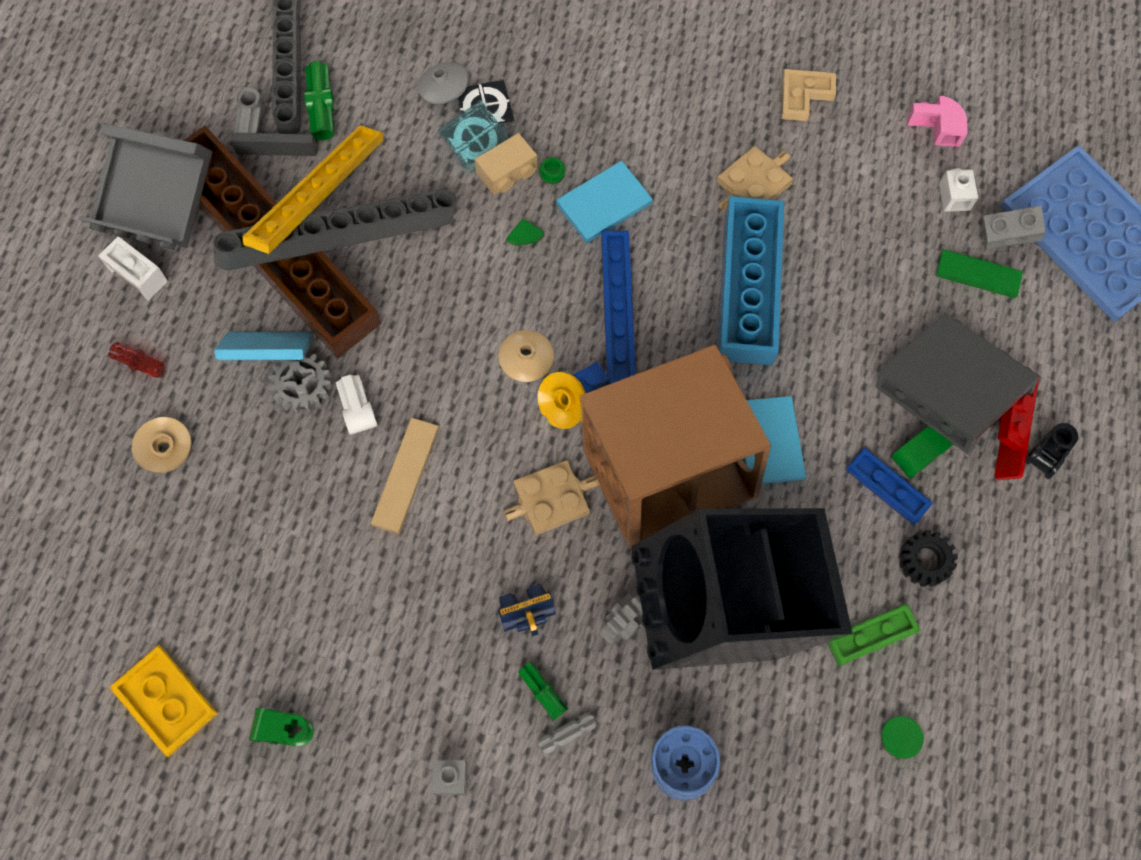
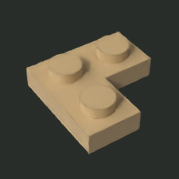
M784 69L781 119L807 121L809 118L810 99L834 101L836 96V73Z

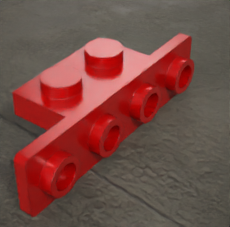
M1039 379L1031 395L1028 393L1023 395L1001 416L997 438L1000 440L994 474V477L998 480L1021 479L1023 477Z

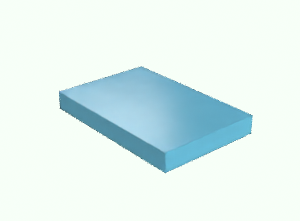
M620 161L558 198L556 205L583 240L589 243L600 236L602 231L612 229L651 205L653 199L623 161Z
M312 331L227 332L214 349L215 359L302 360L313 342Z
M792 396L747 400L771 444L762 484L805 480L806 473ZM755 454L743 458L744 463L752 470L755 463Z

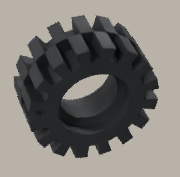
M925 530L923 533L920 531L911 536L902 545V551L898 559H901L899 566L900 569L904 568L905 572L903 574L905 577L910 576L912 578L910 582L914 584L918 582L922 587L927 585L933 587L942 583L953 574L952 571L957 567V563H954V561L958 559V555L952 553L956 548L954 544L950 546L947 544L950 540L948 537L945 536L942 539L940 538V532L936 531L931 534V530ZM920 549H930L937 555L938 564L935 569H925L918 563L917 554Z

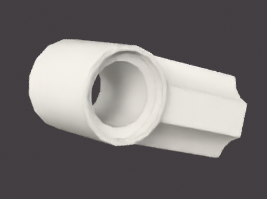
M347 375L341 377L336 382V386L344 408L342 413L349 434L352 435L378 427L372 406L367 401L360 376Z

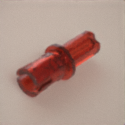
M115 342L109 349L116 353L109 352L110 359L128 365L132 371L139 370L155 378L161 377L165 371L163 362L145 355V352L141 349L134 350L122 345L120 342Z

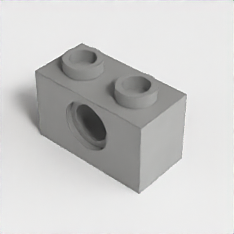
M1042 206L983 216L982 229L986 249L1042 241L1046 233Z

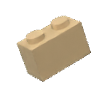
M520 133L474 159L477 175L493 195L500 191L506 192L510 190L516 181L521 178L527 179L531 177L537 169V154Z

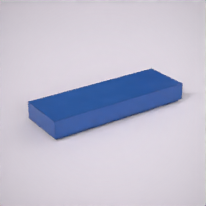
M865 447L845 469L913 526L933 504V502Z

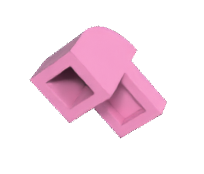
M939 96L936 104L927 102L913 103L907 116V125L933 127L934 145L960 147L968 134L967 117L964 109L955 100L945 96Z

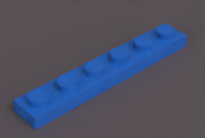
M629 231L601 232L607 376L610 379L609 384L636 375Z

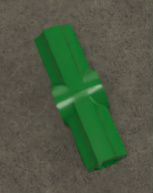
M313 61L305 67L307 90L304 91L309 115L310 134L313 135L314 139L323 141L334 137L333 112H335L332 103L334 102L332 88H330L328 65L320 61Z

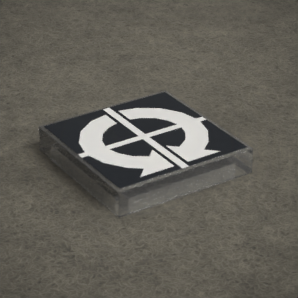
M505 79L469 85L463 94L456 99L461 118L481 105L499 130L516 127V119Z

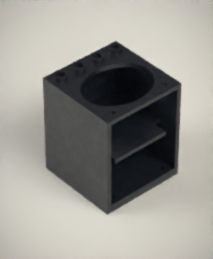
M825 508L697 509L631 546V560L635 566L636 589L641 601L642 624L646 631L647 654L651 660L652 670L777 660L853 634Z

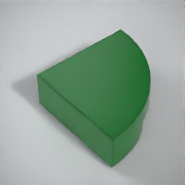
M522 218L507 236L506 240L508 243L516 246L534 244L544 237V232Z

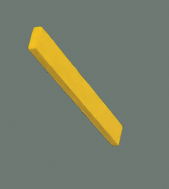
M359 125L242 236L243 245L270 254L383 142V133Z

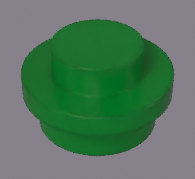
M547 158L539 167L540 178L548 184L559 183L565 177V166L557 158Z

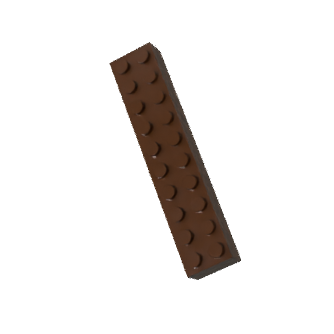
M205 125L183 140L199 144L213 151L199 207L222 232L254 226L277 204ZM322 251L254 265L256 270L337 359L381 325L377 310Z

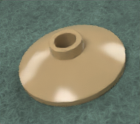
M521 330L512 333L502 342L498 352V360L502 370L510 378L521 382H531L542 378L549 372L554 362V350L550 341L544 335L532 330ZM524 349H529L531 351V354L525 356L521 353V351Z
M154 418L144 423L135 433L132 440L133 457L143 469L149 472H170L181 466L189 456L192 446L191 435L185 425L174 418ZM163 444H169L167 451L160 452V447Z

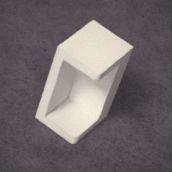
M119 236L98 255L110 272L113 273L115 271L138 288L148 301L168 282L157 265Z

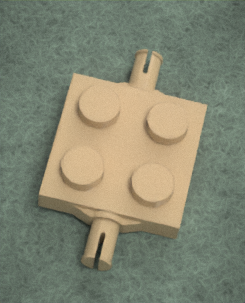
M756 146L751 148L717 177V183L728 194V197L719 203V208L723 209L724 212L726 211L730 196L774 200L792 185L793 178L780 167L790 159V155L785 150H782L775 158L771 159Z
M566 460L514 480L513 484L519 496V505L503 510L507 522L524 516L530 523L536 536L589 515L590 510L584 499V492L600 485L596 475L579 481Z

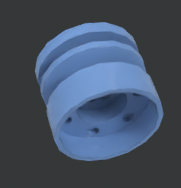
M688 725L674 727L662 734L655 744L651 762L653 779L659 789L670 798L681 801L694 800L707 793L718 776L720 757L718 748L712 738L701 729ZM682 758H687L688 764H693V767H690L687 773H682L681 767L675 764L680 763Z

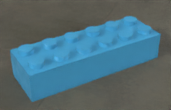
M729 197L724 222L717 342L720 353L726 354L729 362L772 366L777 357L779 348L784 201Z

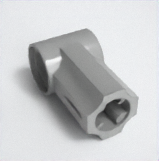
M244 87L236 94L238 108L234 133H259L261 118L265 113V106L259 92L255 88Z

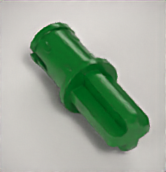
M528 662L520 668L518 673L535 695L533 699H537L552 721L569 709L552 688L553 683L549 684L533 662Z

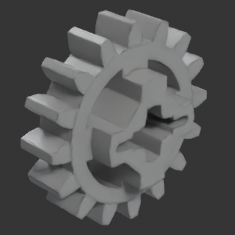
M306 354L302 360H280L282 364L280 367L272 366L276 375L268 376V380L273 384L268 388L270 393L274 395L273 399L277 404L282 403L284 410L287 411L292 406L294 412L298 414L301 407H304L307 413L311 411L310 405L314 404L319 408L321 407L319 399L329 398L325 389H332V384L329 381L332 376L330 371L326 370L325 362H318L317 355L313 354L308 358ZM302 379V384L298 385V380ZM294 394L298 396V398H293L288 395Z
M629 593L605 617L609 622L602 629L600 635L609 645L616 642L621 636L628 640L643 627L639 595L634 596L632 593Z

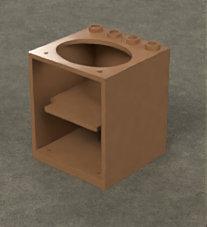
M716 344L580 395L583 451L594 475L598 479L603 495L629 549H631L632 545L697 509H731L759 497L771 444L730 371L731 365L726 354L720 353ZM755 454V463L752 470L742 459Z

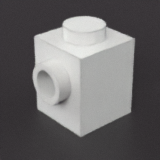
M956 168L945 172L939 183L944 212L971 210L978 199L973 170Z

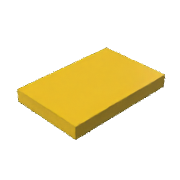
M161 645L156 646L109 687L168 758L218 714Z

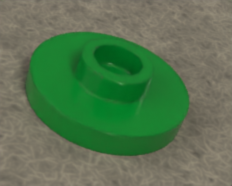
M894 717L888 720L881 730L882 745L895 758L908 759L914 757L923 746V732L920 726L909 717Z

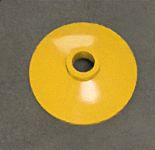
M567 372L552 373L540 384L538 390L539 409L552 426L560 429L572 428L581 422L580 395L586 394L585 389L575 376Z

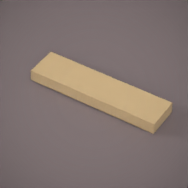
M415 418L410 419L371 521L372 526L400 535L439 431V426Z

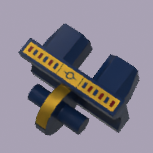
M536 584L526 590L527 600L517 602L515 594L511 593L501 596L499 598L500 609H498L504 632L517 628L518 632L530 629L532 637L538 635L536 626L547 623L546 617L556 614L551 593H546L541 584Z

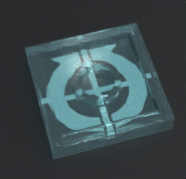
M482 100L438 129L440 136L469 174L475 171L474 159L509 139V136Z

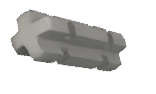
M587 712L578 717L579 720L576 722L572 720L552 731V735L549 736L547 734L539 738L538 745L542 753L547 755L556 750L555 747L558 745L562 747L582 736V732L585 731L587 733L596 727V722L592 714Z

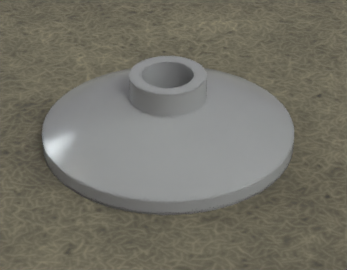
M454 62L434 65L419 80L418 91L420 96L431 104H445L457 99L468 86L469 77L467 71L463 66Z

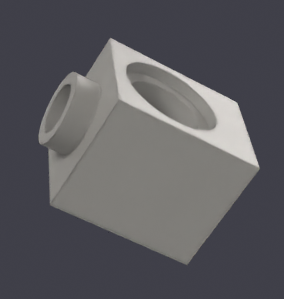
M433 760L432 794L466 796L468 764L466 760Z

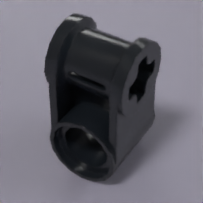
M1068 423L1056 425L1033 448L1027 456L1025 463L1027 465L1031 463L1045 473L1046 479L1052 478L1078 441L1076 428ZM1056 435L1063 438L1064 444L1057 440Z

